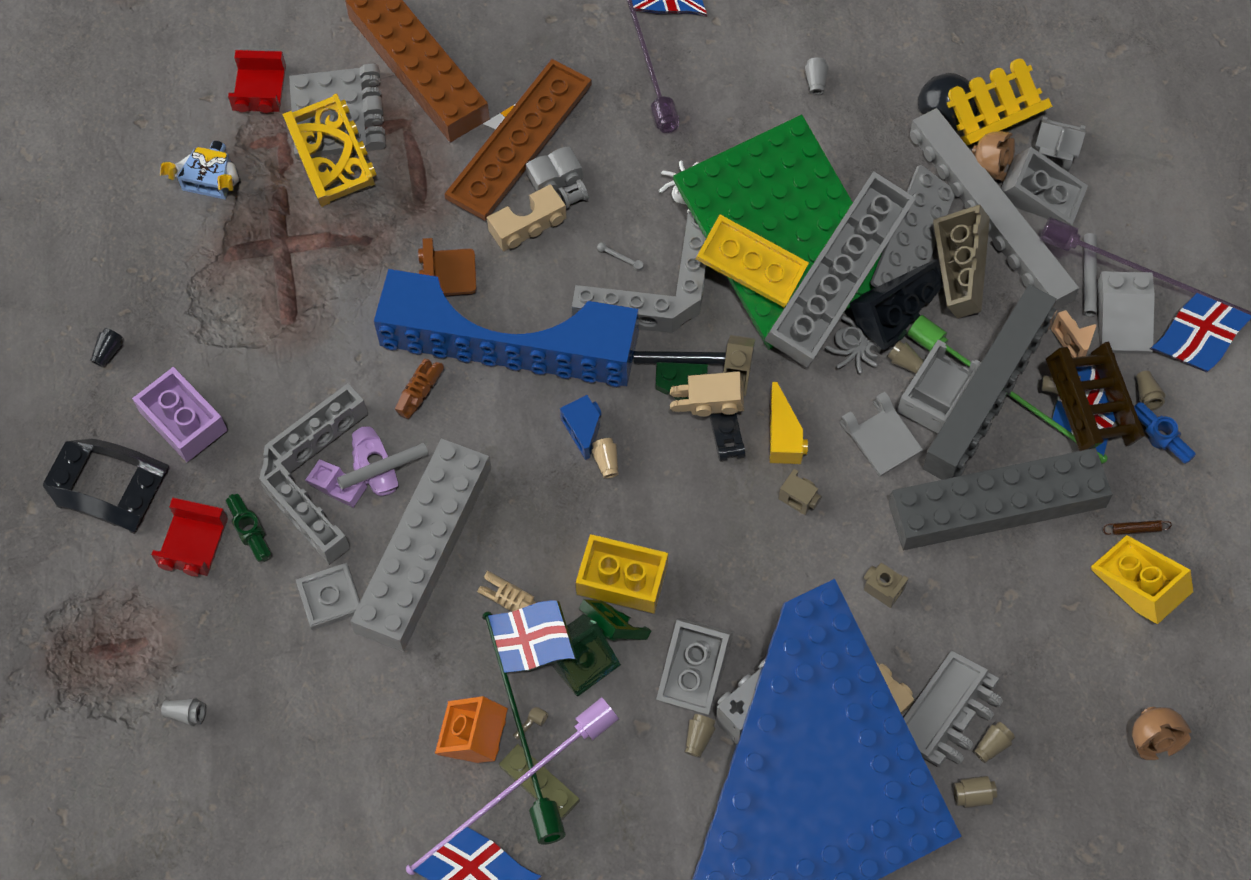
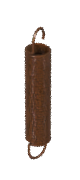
M1155 520L1107 525H1113L1114 535L1162 532V523L1169 521ZM1104 527V529H1103L1104 533L1107 534V535H1110L1111 533L1108 534V533L1105 532V527Z

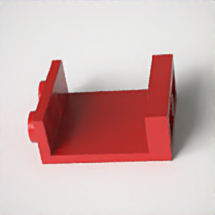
M235 50L234 59L238 68L234 93H228L232 111L280 112L286 71L283 52Z
M172 498L169 508L174 515L161 551L153 550L151 555L157 566L161 569L172 571L174 568L194 577H197L199 574L208 576L228 518L223 508Z

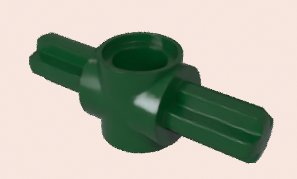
M239 494L229 495L226 499V504L234 517L232 524L242 543L249 545L258 562L267 561L271 557V552L263 539L265 532L257 516L252 510L247 509ZM247 525H254L253 528L248 531L243 530L244 527Z

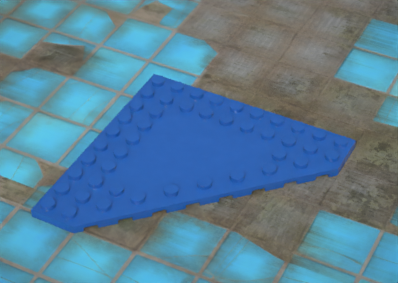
M833 579L783 603L776 630H774L767 651L768 654L761 669L755 693L742 727L743 730L736 745L730 769L717 803V809L710 824L704 848L692 880H878L962 837L836 580Z

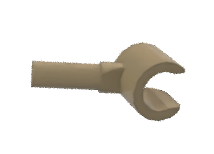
M539 707L533 708L528 715V719L522 725L524 733L533 723L542 726L548 718L547 712ZM518 730L513 734L517 740L520 738Z

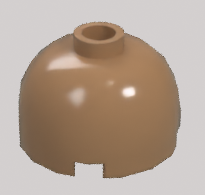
M995 131L985 134L979 140L978 145H974L972 149L977 162L997 181L1005 180L1008 173L1004 172L1007 164L1011 165L1014 159L1015 140L1010 138L1013 135L1010 132Z
M1149 707L1145 709L1137 718L1132 728L1135 747L1140 757L1145 760H1157L1159 758L1156 754L1168 751V756H1171L1183 749L1191 740L1189 735L1191 730L1182 715L1171 708Z

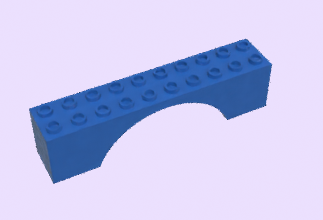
M388 269L374 318L379 344L389 350L402 349L408 350L413 354L426 353L438 358H456L462 362L475 361L487 366H505L511 370L524 369L536 374H554L565 379L570 377L578 378L589 383L597 381L607 383L613 387L628 386L639 334L638 309L587 301L574 316L565 322L543 331L526 334H508L491 331L470 322L453 308L443 294L438 277Z

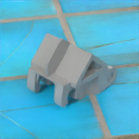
M1043 116L1035 148H1038L1039 152L1045 157L1051 156L1063 159L1062 168L1069 171L1073 157H1079L1086 133V126H1073L1048 120V117Z

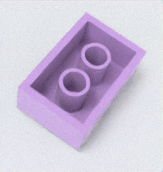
M174 367L132 398L140 414L186 462L227 431L222 417Z

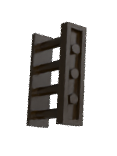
M1104 342L1092 351L1090 356L1072 358L1069 348L1061 347L1046 358L1079 451L1096 448L1103 443L1105 438L1122 436L1125 445L1131 446L1145 436L1110 342ZM1095 365L1100 379L1081 381L1076 368ZM1104 389L1109 402L1090 405L1085 391ZM1113 412L1118 426L1099 429L1094 415Z

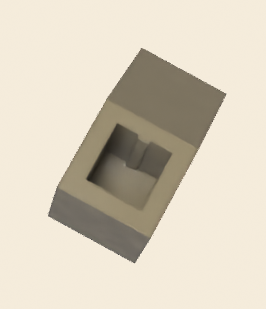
M730 335L723 373L740 372L743 380L744 396H746L755 339Z

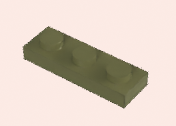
M519 744L499 763V767L515 781L529 771L524 750ZM531 756L533 765L535 766L539 762ZM543 766L536 772L542 796L557 803L561 820H563L580 802V799ZM530 776L520 786L538 800Z

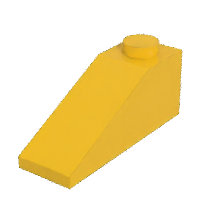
M772 382L770 463L801 464L802 456L807 455L808 439H803V428L778 382Z

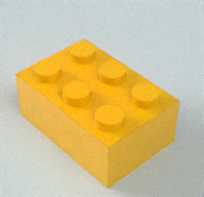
M590 534L576 579V594L655 614L668 567V553Z

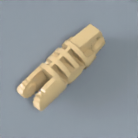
M487 571L484 577L490 583L498 586V591L495 592L485 586H480L477 591L512 612L536 603L533 601L534 596L490 571Z

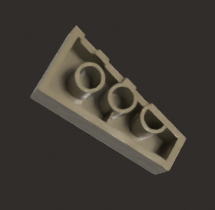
M981 205L933 220L946 303L957 319L981 312L990 217Z

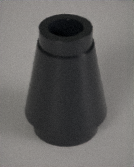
M104 328L103 332L98 334L90 361L100 367H104L122 345L121 340L123 337L111 329Z

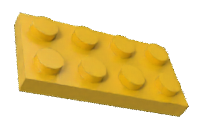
M719 215L696 256V260L784 308L809 262L722 215Z

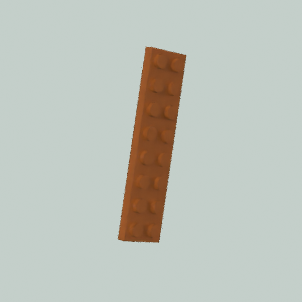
M551 59L445 192V199L486 221L487 217L491 215L526 170V164L537 156L590 88L592 79Z

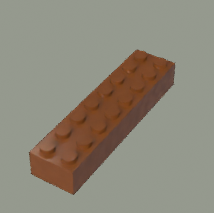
M345 0L349 19L450 143L490 120L488 102L403 0Z

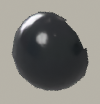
M955 73L934 76L920 91L918 96L919 111L926 114L937 108L955 131L958 130L956 125L960 123L953 107L948 108L947 102L950 101L948 93L951 88L956 86L963 88L965 94L971 92L969 88L970 81ZM974 98L968 99L974 116L976 117L978 113V107L975 103Z

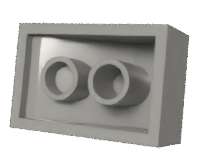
M1030 147L1014 156L1001 190L1016 208L1070 227L1073 225L1088 185Z
M1102 271L1097 282L1100 345L1104 342H1110L1113 353L1152 354L1153 352L1150 349L1153 346L1155 300L1152 272Z
M686 618L677 619L656 700L709 715L728 658L734 632Z

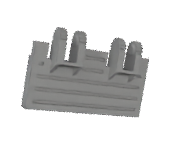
M953 651L949 653L904 717L922 757L939 767L946 758L959 764L964 759L959 751L946 744L948 740L966 750H970L973 746V742L969 738L955 731L952 727L964 733L976 715L986 720H991L994 716L992 710L977 702L976 699L979 697L998 707L1003 703L999 695L982 686L984 684L994 690L1000 681L999 678L990 674L986 668Z

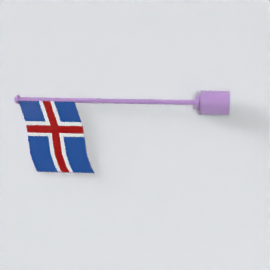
M601 697L575 719L578 724L574 726L577 730L576 733L412 866L407 865V873L414 875L416 872L428 880L540 879L542 876L521 866L497 844L470 829L469 826L577 738L582 736L585 740L590 737L593 741L619 720L606 701Z

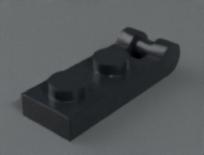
M712 413L709 415L719 461H726L728 457L737 456V459L744 458L746 456L745 447L741 437L737 414ZM734 443V446L726 447L725 444Z

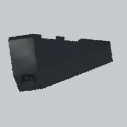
M934 259L871 289L849 303L857 326L881 349L886 350L906 335V329L911 322L919 318L920 310L926 303H930L942 288L943 279L939 260Z

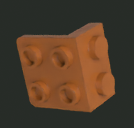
M423 238V248L418 249L419 263H423V270H419V274L438 277L440 287L445 296L475 293L477 289L474 250L435 251L433 238Z

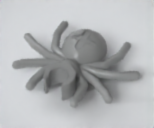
M842 316V320L852 325L851 327L839 329L835 334V341L843 350L834 349L828 345L826 349L835 354L848 355L851 353V355L843 362L837 364L836 367H843L855 356L857 370L860 374L863 372L861 357L868 364L877 367L878 364L874 361H876L878 355L871 353L870 350L880 353L881 348L866 336L864 332L862 333V330L852 319Z

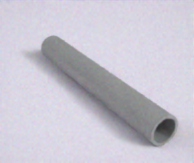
M1093 233L1084 235V315L1088 317L1097 315V236Z
M421 443L337 477V482L343 490L428 455L427 447L424 443Z

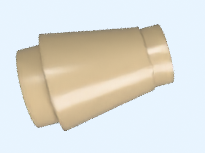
M604 438L593 442L591 452L603 474V478L608 479L619 475L617 445L613 443L612 438Z

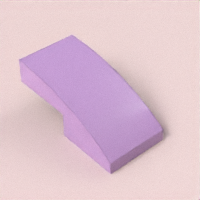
M320 459L305 480L319 491L353 508L367 488L365 482L362 481L342 490L337 482V477L345 475V473L342 472L340 467Z

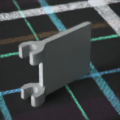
M886 392L876 396L877 400L873 402L880 412L858 425L854 414L850 411L843 415V420L839 422L842 428L852 436L879 477L923 451L895 411Z

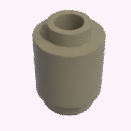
M988 776L961 779L959 783H954L957 806L964 805L965 808L992 805L993 798H997L995 781H990Z

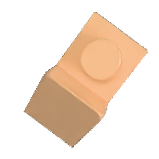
M1065 310L1057 313L1051 330L1062 346L1069 348L1072 358L1082 357L1087 354L1096 324L1079 329L1076 321Z

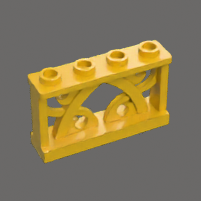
M337 93L330 98L297 111H289L282 114L321 207L330 204V201L367 186L375 185L373 177L377 176L372 162L366 163L364 156L368 155L363 141L358 142L355 137L359 132L354 120L349 121L346 114L350 113L345 99L340 101ZM329 110L337 112L338 119L335 122L330 121V115H328L325 119V124H321V116L324 112ZM315 116V123L297 124ZM343 123L347 129L348 134L340 130ZM314 133H317L316 143L309 144L307 139L309 137L315 139ZM322 134L336 138L344 143L343 152L336 165L327 158H311L310 156L320 148L323 140ZM353 147L355 148L358 158H351ZM322 164H326L332 170L330 172L327 168L325 172H320L319 167ZM355 165L361 168V175L355 180L347 179L342 175L344 170L348 174L354 175L355 173L351 171V168ZM338 178L344 183L340 186L325 191V189L331 186Z

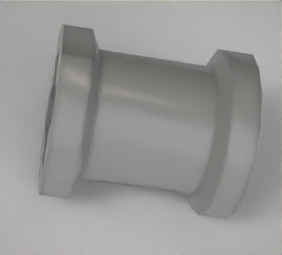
M580 179L576 180V184L564 189L562 187L557 189L559 197L566 205V209L572 203L582 199L584 201L589 199L586 187Z

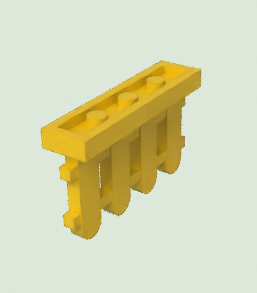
M1015 59L1010 63L1011 74L1006 75L1002 68L993 69L989 75L991 80L989 84H986L981 77L971 79L969 82L971 92L965 94L963 88L959 86L949 90L948 96L950 101L947 102L948 108L953 107L960 123L956 127L958 131L963 130L964 136L960 138L966 145L979 141L985 134L1001 131L1053 107L1049 98L1040 99L1041 88L1036 89L1030 75V71L1033 70L1032 66H1027L1023 59ZM1010 80H1015L1021 94L1020 97H1015L1009 83ZM993 88L1001 104L996 108L988 91ZM974 98L980 115L974 116L968 99ZM1024 102L1026 107L1020 109L1019 103ZM1003 111L1005 117L1000 119L998 113ZM983 120L985 126L979 128L978 122Z

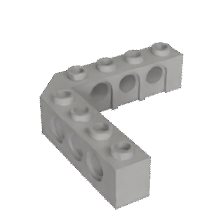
M688 211L676 296L575 285L572 316L587 301L638 309L640 330L666 333L675 332L681 328L683 323L699 316L707 265L696 260V256L706 238L691 211Z
M348 383L264 446V461L259 478L265 493L328 564L350 549L347 538L336 525L333 526L327 520L323 510L320 507L317 508L310 501L307 492L304 489H300L294 483L290 473L368 415L364 400Z

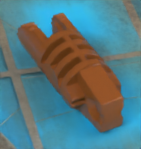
M426 358L421 362L413 377L407 383L406 389L402 391L395 407L396 412L401 417L409 419L416 409L422 405L423 400L427 397V394L431 391V388L442 373L444 364L435 362L432 365L431 361Z

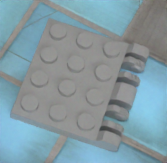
M364 64L360 68L289 76L292 112L330 98L337 93L340 101L345 99L350 111L346 116L349 121L354 120L359 132L355 137L358 142L363 141L366 151L381 150L386 147L385 129L382 126H378L384 121L382 117V98L380 97L381 90L377 88L380 83L378 65ZM333 110L324 112L321 116V124H325V119L328 115H330V121L335 122L338 119L337 112ZM315 116L297 124L315 123ZM343 123L340 130L348 134L347 129ZM314 133L315 139L313 137L307 139L309 144L316 143L317 133ZM322 134L323 140L320 148L310 156L320 157L342 154L344 143L336 138ZM294 143L295 158L301 159Z

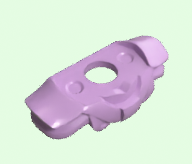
M361 427L353 432L352 456L354 470L369 465L370 463L367 458L371 454H379L383 459L388 457L379 436L373 428ZM394 469L364 481L366 485H370L372 491L378 496L389 495L395 492L398 487Z

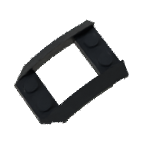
M98 439L66 441L44 480L43 488L55 502L56 507L61 509L63 507L90 515L114 526L116 524L135 534L169 465L138 451ZM91 452L114 457L137 466L118 506L86 494L71 491Z

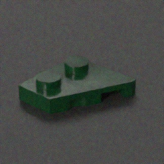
M657 362L656 390L670 395L671 387L688 385V376L707 374L708 364ZM674 397L678 401L689 399V397Z
M583 599L579 607L587 615V620L598 625L603 630V634L609 639L647 640L651 633V630L646 626L642 628L633 627L628 624L631 617L614 609L602 600Z

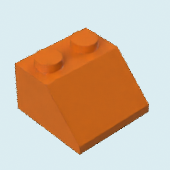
M484 696L448 701L435 754L475 763L495 761L499 751V743L505 726L508 708Z

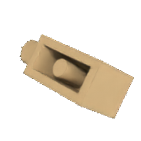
M740 372L688 376V385L673 386L670 389V395L673 397H689V399L671 402L670 409L673 412L691 411L692 415L704 417L712 413L735 414L737 411H744L743 380Z

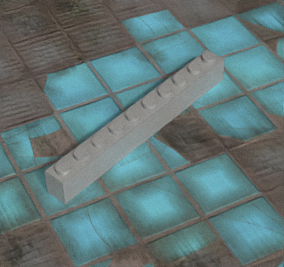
M936 108L914 119L910 131L911 140L923 150L925 158L933 163L937 168L939 176L948 182L953 194L962 200L966 209L977 205L982 206L990 217L988 235L993 240L995 248L1001 251L1007 258L1009 266L1021 276L1024 285L1028 287L1030 284L1057 298L1054 305L1055 309H1059L1074 301L1079 290L1078 285L986 169L977 162L974 154L940 111Z

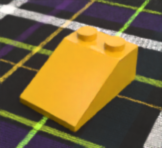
M1128 535L1091 566V570L1134 611L1156 624H1159L1193 593L1190 569Z

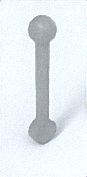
M603 242L597 245L599 252L605 251L633 265L636 271L643 269L642 261H634L608 248Z

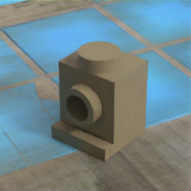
M793 469L780 488L779 500L806 515L810 508L815 509L822 496L818 494V488L812 481L806 478L801 479L798 477L799 471Z
M880 563L877 568L871 566L865 574L864 580H866L864 591L891 608L905 590L909 578L905 575L902 577L883 563ZM880 578H882V579H884L885 581H887V583L882 582V581L880 580Z

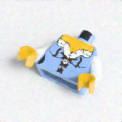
M213 141L210 149L195 148L191 154L176 164L163 162L160 169V176L168 175V178L174 180L175 176H177L183 191L225 200L228 189L233 191V186L239 181L236 166L231 162L229 155L225 153V144L220 141Z

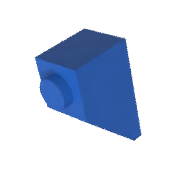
M588 395L560 408L561 421L585 460L591 456L592 443L596 441L600 429V416L602 415L599 405L596 402L592 403Z

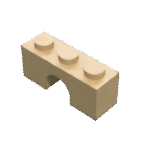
M551 184L529 195L530 206L533 211L531 214L517 216L507 206L487 217L488 230L502 251L515 248L524 240L536 237L545 229L557 226L566 219V205Z

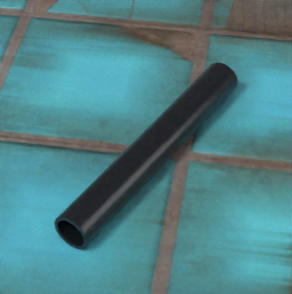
M634 351V364L665 362L725 365L726 352Z

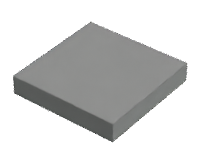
M347 563L296 579L311 630L352 617L360 603Z

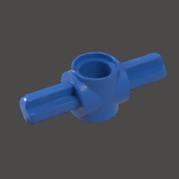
M1142 402L1134 406L1139 421L1147 428L1145 432L1148 434V439L1152 446L1163 450L1169 449L1185 464L1195 457V452L1179 438L1181 433L1178 431V425L1174 419L1162 415L1157 417ZM1158 430L1166 432L1167 435L1161 434Z

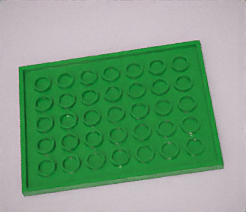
M802 114L673 175L672 178L705 238L708 237L719 215H722L809 262L790 299L853 204ZM882 253L851 301L875 288L871 285V280ZM728 277L767 349L774 348L773 345L764 339L785 308ZM848 304L844 312L851 309L850 304Z

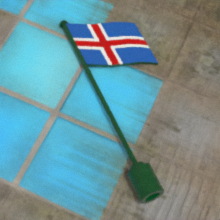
M553 600L537 602L509 613L493 615L487 611L482 616L487 622L529 770L534 765L507 673L531 671L560 660H577L560 602ZM535 772L531 778L538 800L533 803L529 812L538 843L547 845L560 841L566 834L557 803L550 801L549 798H543Z

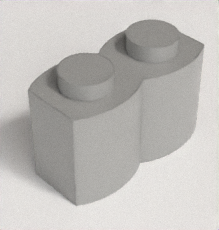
M570 147L557 149L549 155L537 157L526 164V174L536 191L550 184L557 191L558 188L576 184V180L583 178L582 167Z

